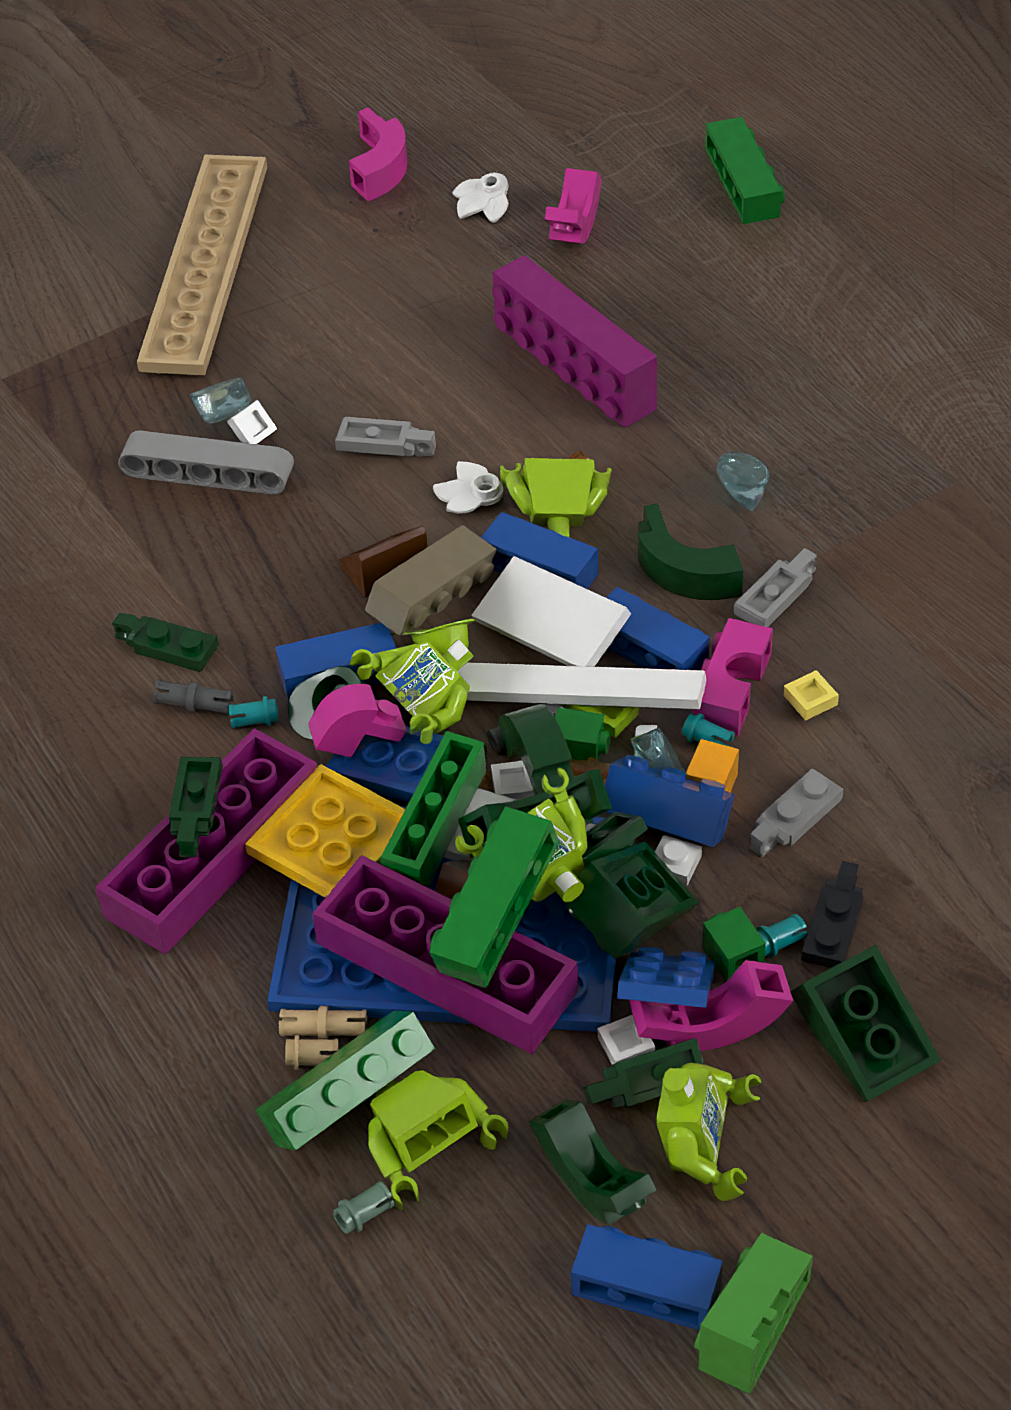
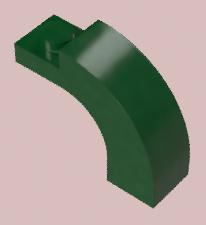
M658 503L643 506V521L638 522V561L643 571L652 581L671 593L691 599L722 600L742 596L743 568L734 544L707 549L685 546L672 538L667 531Z
M538 704L500 715L497 723L509 759L521 757L535 795L545 792L542 787L544 775H546L548 784L554 788L562 784V779L557 772L558 768L565 770L569 780L574 778L570 765L572 757L566 740L556 719L545 705Z
M599 769L588 770L569 780L566 792L568 796L573 795L586 825L593 822L592 818L612 809ZM560 784V785H558V786H556V787H554V788H560V787L562 786V784ZM542 792L511 802L485 804L458 819L464 841L468 845H475V839L468 832L467 827L469 825L478 826L484 834L482 844L484 848L489 827L494 820L499 819L505 806L528 813L547 799H550L553 804L557 800L554 795Z
M565 1099L529 1121L542 1149L560 1178L585 1209L602 1223L611 1225L625 1215L635 1212L646 1203L645 1197L657 1191L649 1174L624 1167L610 1153L594 1128L582 1102Z

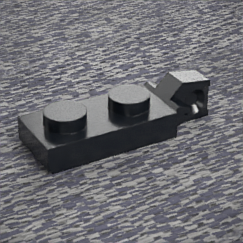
M842 861L837 881L826 880L825 887L821 889L802 950V961L830 968L846 961L863 903V888L855 886L859 864Z

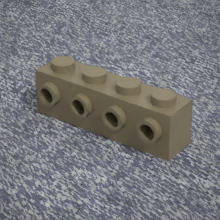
M461 525L376 580L365 611L398 635H402L412 627L418 628L428 616L435 611L438 613L443 611L450 601L457 596L459 598L463 597L473 585L478 582L484 583L494 569L492 561L497 549Z

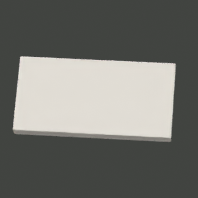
M513 556L473 612L472 617L476 622L567 666L595 667L631 613L623 605Z

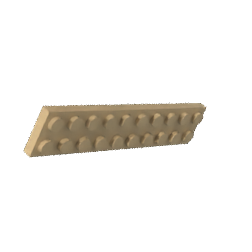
M204 155L137 359L139 372L187 375L206 374L267 171L266 157Z

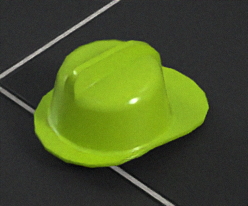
M475 619L462 620L432 629L409 630L402 635H411L414 644L429 641L442 655L458 639L468 649L467 625L475 622Z

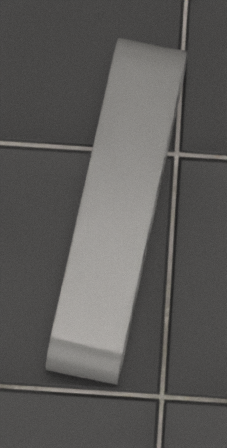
M135 431L130 434L118 460V465L125 474L135 478L264 494H279L286 486L294 465V459L287 450L280 447L149 431Z

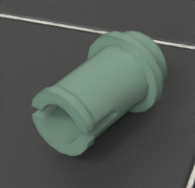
M378 1181L374 1186L351 1200H340L338 1208L333 1210V1214L337 1224L344 1233L348 1234L351 1231L358 1233L362 1230L364 1223L385 1210L393 1208L394 1200H387L392 1195L385 1184Z

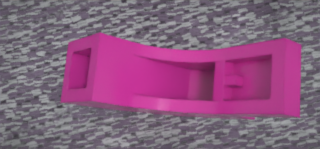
M367 107L358 111L360 137L372 149L350 159L349 168L351 186L369 202L389 192L402 180L407 170L408 160L405 131L399 120L395 117L385 122L381 116H378Z
M566 168L558 208L546 207L545 221L550 225L549 240L584 244L587 241L595 220L602 185V178L598 172Z
M745 960L728 981L710 991L706 1008L630 1000L629 1002L639 1037L665 1040L667 1046L697 1038L700 1051H705L736 1043L763 1030L793 1002V998L782 965Z

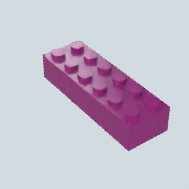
M523 255L493 271L494 322L500 331L507 333L517 341L521 348L527 349L544 366L552 369L565 383L571 384L582 393L585 399L592 401L609 418L616 420L624 428L657 410V356L527 256Z
M254 728L222 760L223 769L212 829H210L209 836L199 837V848L196 858L179 856V844L176 842L178 835H171L168 814L95 887L103 917L166 955L257 860L247 854L245 843L317 768V763L314 760Z
M361 855L312 913L317 944L533 1054L578 993L577 962L515 931L486 988L440 973L430 954V943L436 930L442 929L449 915L451 899Z

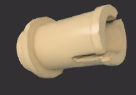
M295 1035V1039H286L285 1065L294 1066V1070H299V1066H317L331 1056L321 1055L320 1051H338L339 1039H300L299 1035Z

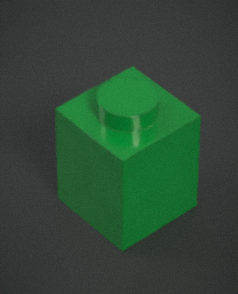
M558 707L555 719L563 733L572 757L570 765L597 769L600 755H607L610 745L611 734L610 731L604 730V714Z
M741 907L726 913H717L708 921L703 922L702 948L710 960H715V967L725 982L734 975L745 960L765 962L766 943Z

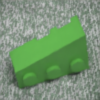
M764 1233L760 1234L752 1247L746 1246L739 1258L736 1272L730 1281L725 1284L718 1299L700 1324V1331L694 1346L699 1350L698 1369L751 1394L811 1279L813 1256Z

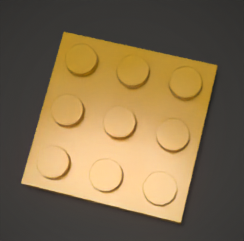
M320 764L245 843L246 852L253 858L326 898L361 855L381 864L380 857L405 809Z

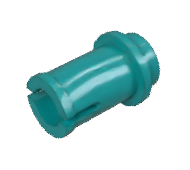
M263 696L261 701L229 704V716L246 714V716L230 719L232 729L264 723L267 724V727H270L272 722L279 721L275 698L268 699V696Z
M691 713L687 717L681 732L683 736L687 737V742L693 743L696 741L699 743L703 739L730 747V745L717 740L716 737L733 742L734 731H729L705 720V716L701 713L697 716Z
M792 914L788 918L769 927L761 925L756 928L766 943L765 956L773 958L778 954V950L799 940L806 939L808 932L806 930L798 931L806 928L803 919L798 914Z

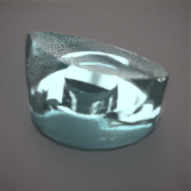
M242 377L209 386L189 395L206 423L225 420L243 410L251 401L250 394Z
M740 452L723 454L718 459L715 468L720 481L737 502L746 509L753 511L761 500L769 481L770 472L760 460L748 454Z
M656 728L630 739L637 756L648 760L649 767L663 771L664 767H670L685 772L674 748L660 729Z

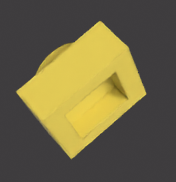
M817 670L784 685L783 696L805 721L838 705L839 694Z

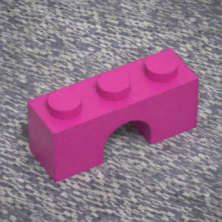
M728 618L723 632L717 631L712 644V658H706L701 670L705 671L707 680L700 709H693L694 715L697 716L701 713L705 716V720L729 731H734L735 736H739L749 711L751 683L736 679L749 678L761 681L772 654L773 628Z

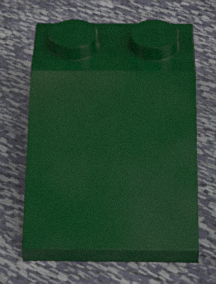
M645 841L591 861L576 876L584 885L582 893L575 900L565 902L569 913L576 920L583 922L594 935V940L598 947L605 953L610 954L614 959L633 951L688 913L699 903Z
M877 945L862 951L790 991L810 1030L865 1102L942 1061Z

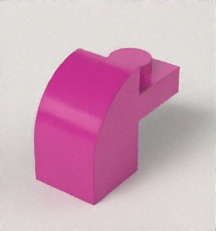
M367 684L347 685L331 692L320 702L308 723L316 750L352 757L365 734L400 742L407 731L398 705L387 700H375L371 686Z

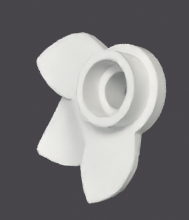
M489 173L480 179H469L460 183L453 191V195L459 198L457 204L459 218L463 219L483 211L489 221L492 223L497 222L504 215L509 205L506 198L509 187L506 177L500 173Z
M463 461L457 462V479L433 485V491L436 496L448 503L447 511L452 513H468L481 505L495 504L501 500L504 494L503 485L497 476L488 473L487 469L481 465Z

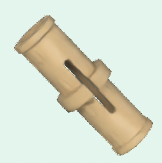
M319 1006L318 1010L281 1009L279 1017L282 1018V1021H279V1034L281 1037L295 1035L318 1036V1039L328 1040L329 1036H359L367 1030L365 1025H368L367 1010H328V1006Z

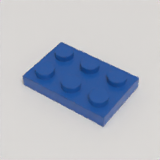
M405 726L407 731L400 742L365 734L352 757L334 754L326 767L374 793L410 802L443 736L433 733L432 741L429 744H423L420 742L421 731L411 735L409 733L410 727Z
M640 947L638 952L631 951L619 979L617 998L706 1008L714 979L715 960L706 959V954L694 951L681 952V956L663 955L664 950L655 947Z

